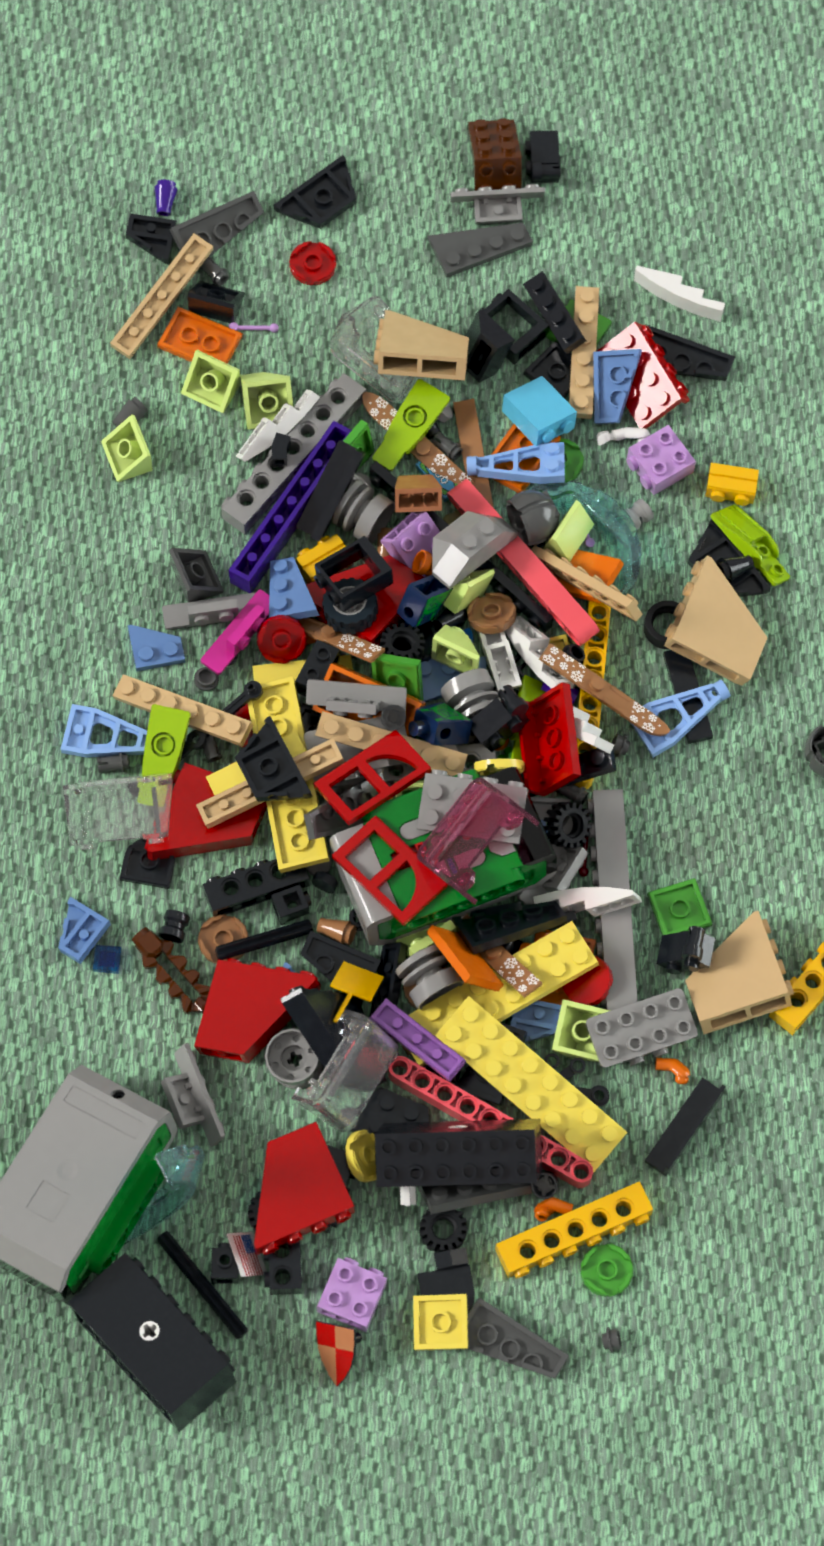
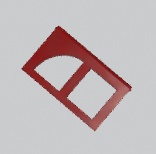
M394 730L315 781L313 786L350 826L423 778L425 773L432 771L427 762L397 730ZM379 759H395L411 765L416 770L389 787L368 763ZM358 770L379 794L352 811L331 787Z
M374 816L332 854V858L403 926L449 885L378 816ZM376 833L398 855L369 881L346 858L372 834ZM407 863L414 872L416 887L410 903L401 911L379 888Z

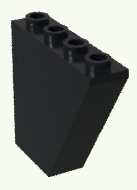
M304 986L294 987L289 990L288 995L280 998L281 1002L338 1089L369 1091L387 1081L358 997H351L339 1021L334 1023L333 1019L347 993H334L332 990L321 991L318 988L307 989Z

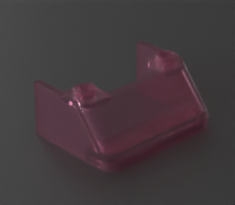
M479 777L467 786L420 846L417 859L475 905L478 900L467 892L475 882V871L470 868L501 827H504L506 830L517 828L522 823L524 817L536 826L540 822L496 787Z

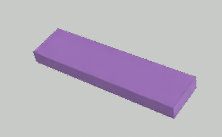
M385 999L370 1016V1021L449 1082L465 1065L466 1060L445 1045L388 999Z

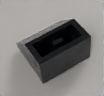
M482 309L478 310L465 335L469 337L466 371L479 383L495 375L515 341Z

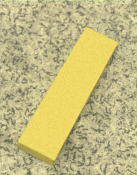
M351 654L340 656L339 664L353 670ZM306 660L290 661L284 664L252 666L254 681L263 684L291 676L296 681Z
M297 732L283 738L292 758L306 751ZM237 761L206 776L214 795L246 781Z

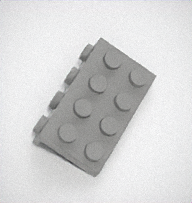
M432 769V773H425L416 829L519 845L528 795V788L523 787L524 783L508 781V785L499 784L498 779L483 777V781L472 780V775L458 773L457 777L447 776L446 771Z

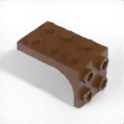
M501 118L492 121L479 119L468 122V133L474 165V191H478L481 187H492V190H500L503 186L509 185L516 186V189L522 188V156L514 119Z

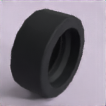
M669 600L655 603L646 614L644 633L648 641L655 647L669 649L664 646L667 637L658 634L654 630L653 621L661 613L674 614L679 604L675 601Z

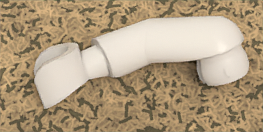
M625 427L612 430L611 433L609 431H601L597 434L596 438L599 446L610 440L620 441L627 438H638L639 442L648 437L650 432L646 428Z

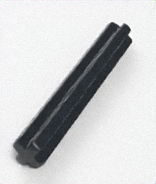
M306 919L219 945L215 949V954L219 960H225L308 935L310 931H313L310 920Z

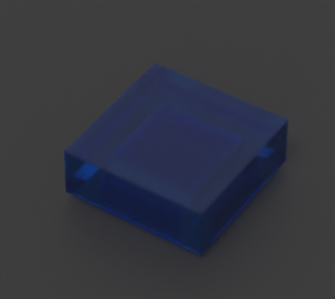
M96 945L93 972L119 974L122 948Z

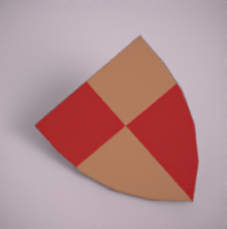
M316 1321L317 1344L321 1360L336 1386H339L347 1378L353 1366L356 1343L362 1341V1336L359 1332H356V1329Z

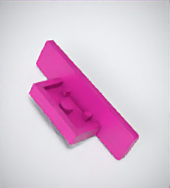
M259 589L202 656L201 663L220 675L236 655L247 647L251 637L258 632L262 623L269 617V595Z

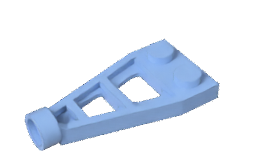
M564 442L541 443L537 446L531 445L484 457L467 456L466 459L468 476L477 475L484 478L536 484L565 483ZM532 457L540 459V468L536 471L519 468V462ZM513 461L512 470L495 468V464Z
M720 679L713 684L646 703L643 707L657 717L660 712L669 709L678 710L682 716V721L664 736L650 735L632 723L631 725L652 758L677 744L716 705L731 697L725 683ZM692 698H699L703 703V707L693 715H688L682 704Z
M72 704L61 745V753L86 758L117 756L119 753L123 755H144L147 730L97 708ZM102 724L111 728L113 731L112 740L107 744L91 743L90 739L94 725ZM125 731L135 734L138 737L136 745L119 746L117 743L120 732Z

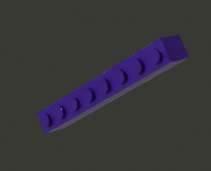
M336 421L331 423L230 567L229 577L231 584L247 593L254 591L270 568V561L277 558L296 531V525L337 443L340 440L343 441L352 430Z

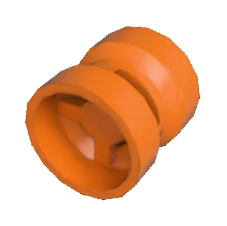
M425 550L419 551L413 560L412 571L418 575L425 574L426 577L432 575V554Z

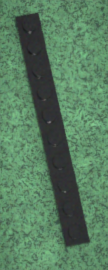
M376 461L370 466L369 479L374 487L377 489L382 488L387 493L388 498L395 502L397 479ZM426 511L440 532L448 526L434 511ZM489 560L474 570L494 569L495 574L489 583L493 591L509 596L516 607V612L518 614L523 613L528 618L529 623L535 628H540L546 633L552 627L553 617Z

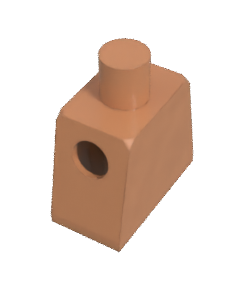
M433 475L398 476L395 485V513L442 511V486Z

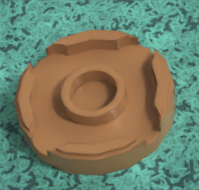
M491 592L486 593L481 598L478 596L469 604L467 609L469 625L474 630L483 634H496L509 629L517 616L516 607L512 599L502 593Z
M217 915L203 923L198 935V945L202 955L208 961L217 964L218 958L215 954L217 946L249 937L246 926L238 918ZM244 954L231 958L239 960Z

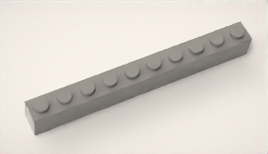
M623 789L593 790L591 799H587V814H592V822L589 823L592 824V829L588 828V832L591 833L589 838H594V846H590V861H595L596 870L591 872L592 885L630 890ZM631 906L595 918V933H600V942H596V955L608 964L613 976V984L610 986L609 994L600 1002V1007H605L606 1010L610 1011L638 1002Z

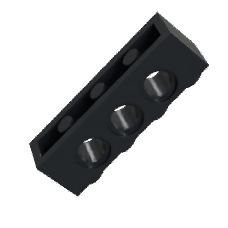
M277 859L272 861L262 860L257 862L254 867L248 869L238 868L232 871L230 875L222 878L215 876L208 879L203 884V892L213 917L227 915L271 899V895L299 884L301 889L310 886L306 868L284 872L286 876L278 879L273 876L275 872L279 871ZM258 879L262 884L258 887H253L249 882ZM231 887L238 890L234 895L225 893L226 889Z

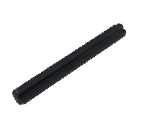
M169 1231L163 1232L157 1238L161 1247L235 1338L240 1339L248 1332L244 1323Z

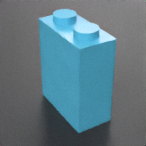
M543 376L503 396L502 412L533 445L549 443L554 438L564 433H569L575 428L577 411Z

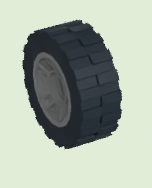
M343 578L338 582H334V584L344 594L363 583V580ZM327 591L323 595L322 605L325 620L337 632H342V634L361 633L366 628H370L377 619L378 603L376 594L345 612L338 605L334 606L331 603Z

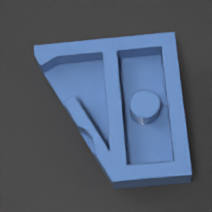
M128 625L136 671L185 663L181 637Z
M70 897L67 903L69 906L67 917L64 918L63 923L64 932L60 937L58 948L61 953L81 964L110 927L111 923L105 917Z
M538 1000L513 1014L510 1026L527 1032L525 1042L555 1035L561 1005Z

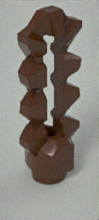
M148 927L140 930L132 938V941L142 954L143 967L145 969L156 968V981L160 985H169L168 993L171 999L181 998L182 1009L185 1014L190 1012L202 1013L210 986L197 983L200 976L198 971H187L185 969L187 965L185 956L171 955L174 947L172 941L160 939ZM162 953L199 993L200 996L194 1003L178 984L173 981L164 968L158 964L156 959Z

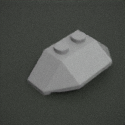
M467 511L433 537L432 575L448 589H451L519 536V532L502 518Z

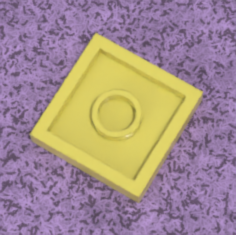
M467 1294L413 1296L415 1351L468 1349Z

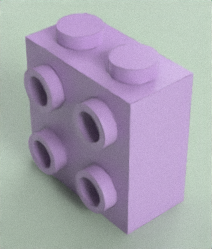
M669 425L629 447L626 459L629 468L632 471H636L640 476L643 487L647 490L649 489L653 495L692 474L696 464L695 459Z
M426 511L411 512L380 541L390 556L412 569L413 560L419 551L425 550L432 554L433 537L440 531Z
M345 1257L342 1260L337 1258L317 1305V1312L367 1332L386 1287L387 1278L383 1277V1272L375 1268L367 1270L359 1267V1263L353 1259Z

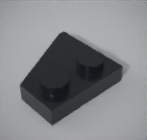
M130 213L126 239L163 263L169 264L174 242L170 229L177 225V220Z

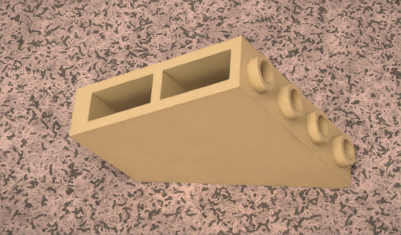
M385 310L384 319L380 318L374 364L378 365V374L465 381L469 337L391 310Z
M707 555L700 562L697 561L691 570L692 580L683 589L682 595L685 597L674 611L673 615L676 618L674 623H671L665 632L667 640L664 646L743 686L751 680L768 637L712 557Z
M759 911L753 912L712 953L710 967L693 972L685 980L703 1034L792 1006L790 995H793L794 992L790 980L784 981L783 974H786L783 961L782 959L777 960L775 954L779 953L774 939L769 940L767 934L771 933L768 921L767 919H761Z

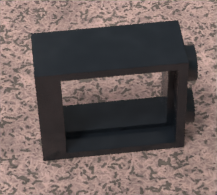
M508 289L503 294H497L487 308L483 307L481 309L492 318L508 304L533 326V328L512 344L506 355V358L515 365L547 337L549 324Z
M366 536L361 537L315 564L316 575L314 579L321 589L325 588L331 603L334 606L338 605L343 612L393 584L392 569ZM362 559L375 576L342 594L329 577Z

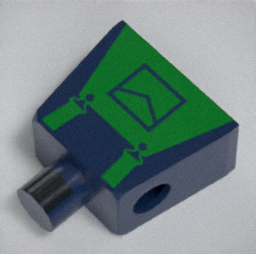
M433 575L410 583L397 609L398 615L404 619V627H408L410 624L413 630H415L418 626L432 621L453 588L448 589Z
M439 702L417 708L414 721L409 723L408 730L410 735L419 736L435 746L468 744L473 721L444 702Z

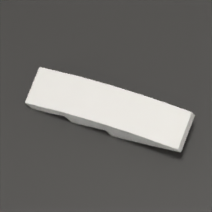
M636 266L634 281L652 294L683 310L721 322L725 303L702 298L704 289L682 285L683 276Z
M306 389L294 407L285 403L273 421L263 417L236 457L246 462L272 446L276 432L286 435L305 417L320 396Z
M516 616L513 625L505 630L523 660L551 689L562 682L570 684L572 689L574 683L539 660L547 648L550 638L521 616Z
M477 631L497 692L500 689L505 691L503 688L505 685H511L513 689L521 687L522 683L505 632L483 634Z
M573 706L576 738L610 754L614 744L599 737L602 729L588 723L590 714Z
M612 887L564 889L533 897L534 904L557 901L565 912L575 910L578 913L587 910L594 917L642 902L641 897L633 890Z

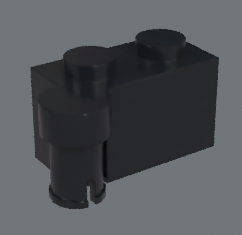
M558 130L530 131L529 140H525V154H529L530 160H526V175H531V183L559 182L561 178Z
M511 685L503 686L507 693L500 689L498 691L500 698H495L471 719L473 721L472 732L481 744L491 752L503 746L508 738L514 733L521 731L524 725L530 721L526 715L529 709L528 704L522 697L516 694Z
M690 926L689 931L662 935L656 964L666 968V972L675 975L681 974L684 971L697 972L699 969L708 968L711 963L715 938L706 934L705 929L698 926Z

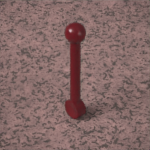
M584 837L587 841L583 844V848L587 851L588 837ZM587 857L584 860L583 866L579 869V874L582 877L587 876L589 873L586 868Z

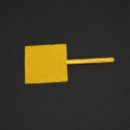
M343 961L330 987L347 993V996L336 1013L333 1022L337 1023L352 996L371 1002L384 976Z

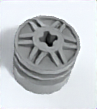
M358 480L342 497L334 512L332 523L338 527L342 526V529L346 532L351 531L355 527V538L360 539L366 536L370 543L373 544L381 528H385L389 523L395 509V502L382 494H378L373 498L374 489L371 487L366 488V484Z
M484 668L461 673L450 679L441 688V695L445 704L469 719H472L495 698H500L498 692L493 691L494 682L488 670Z
M436 944L414 953L395 971L399 978H404L402 981L404 987L416 985L410 991L409 996L418 1010L423 1009L424 1005L457 986L464 984V981L453 967L443 969L449 961Z
M293 1028L282 1030L274 1035L267 1044L265 1052L266 1066L277 1082L286 1088L296 1090L307 1088L315 1083L322 1074L323 1065L300 1030ZM294 1056L301 1059L297 1067L292 1063Z

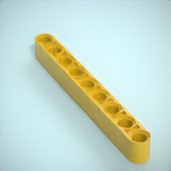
M588 601L587 613L597 624L600 632L595 636L601 638V641L596 642L589 639L584 643L585 659L582 665L604 679L611 607L602 602ZM601 614L604 618L596 619L593 615ZM597 659L600 663L591 664L588 660ZM580 688L578 709L590 714L588 723L599 728L602 703ZM591 704L595 709L588 710L584 705ZM577 738L578 754H580L579 751L581 750L590 751L596 749V747ZM594 778L575 783L574 785L579 788L589 789Z

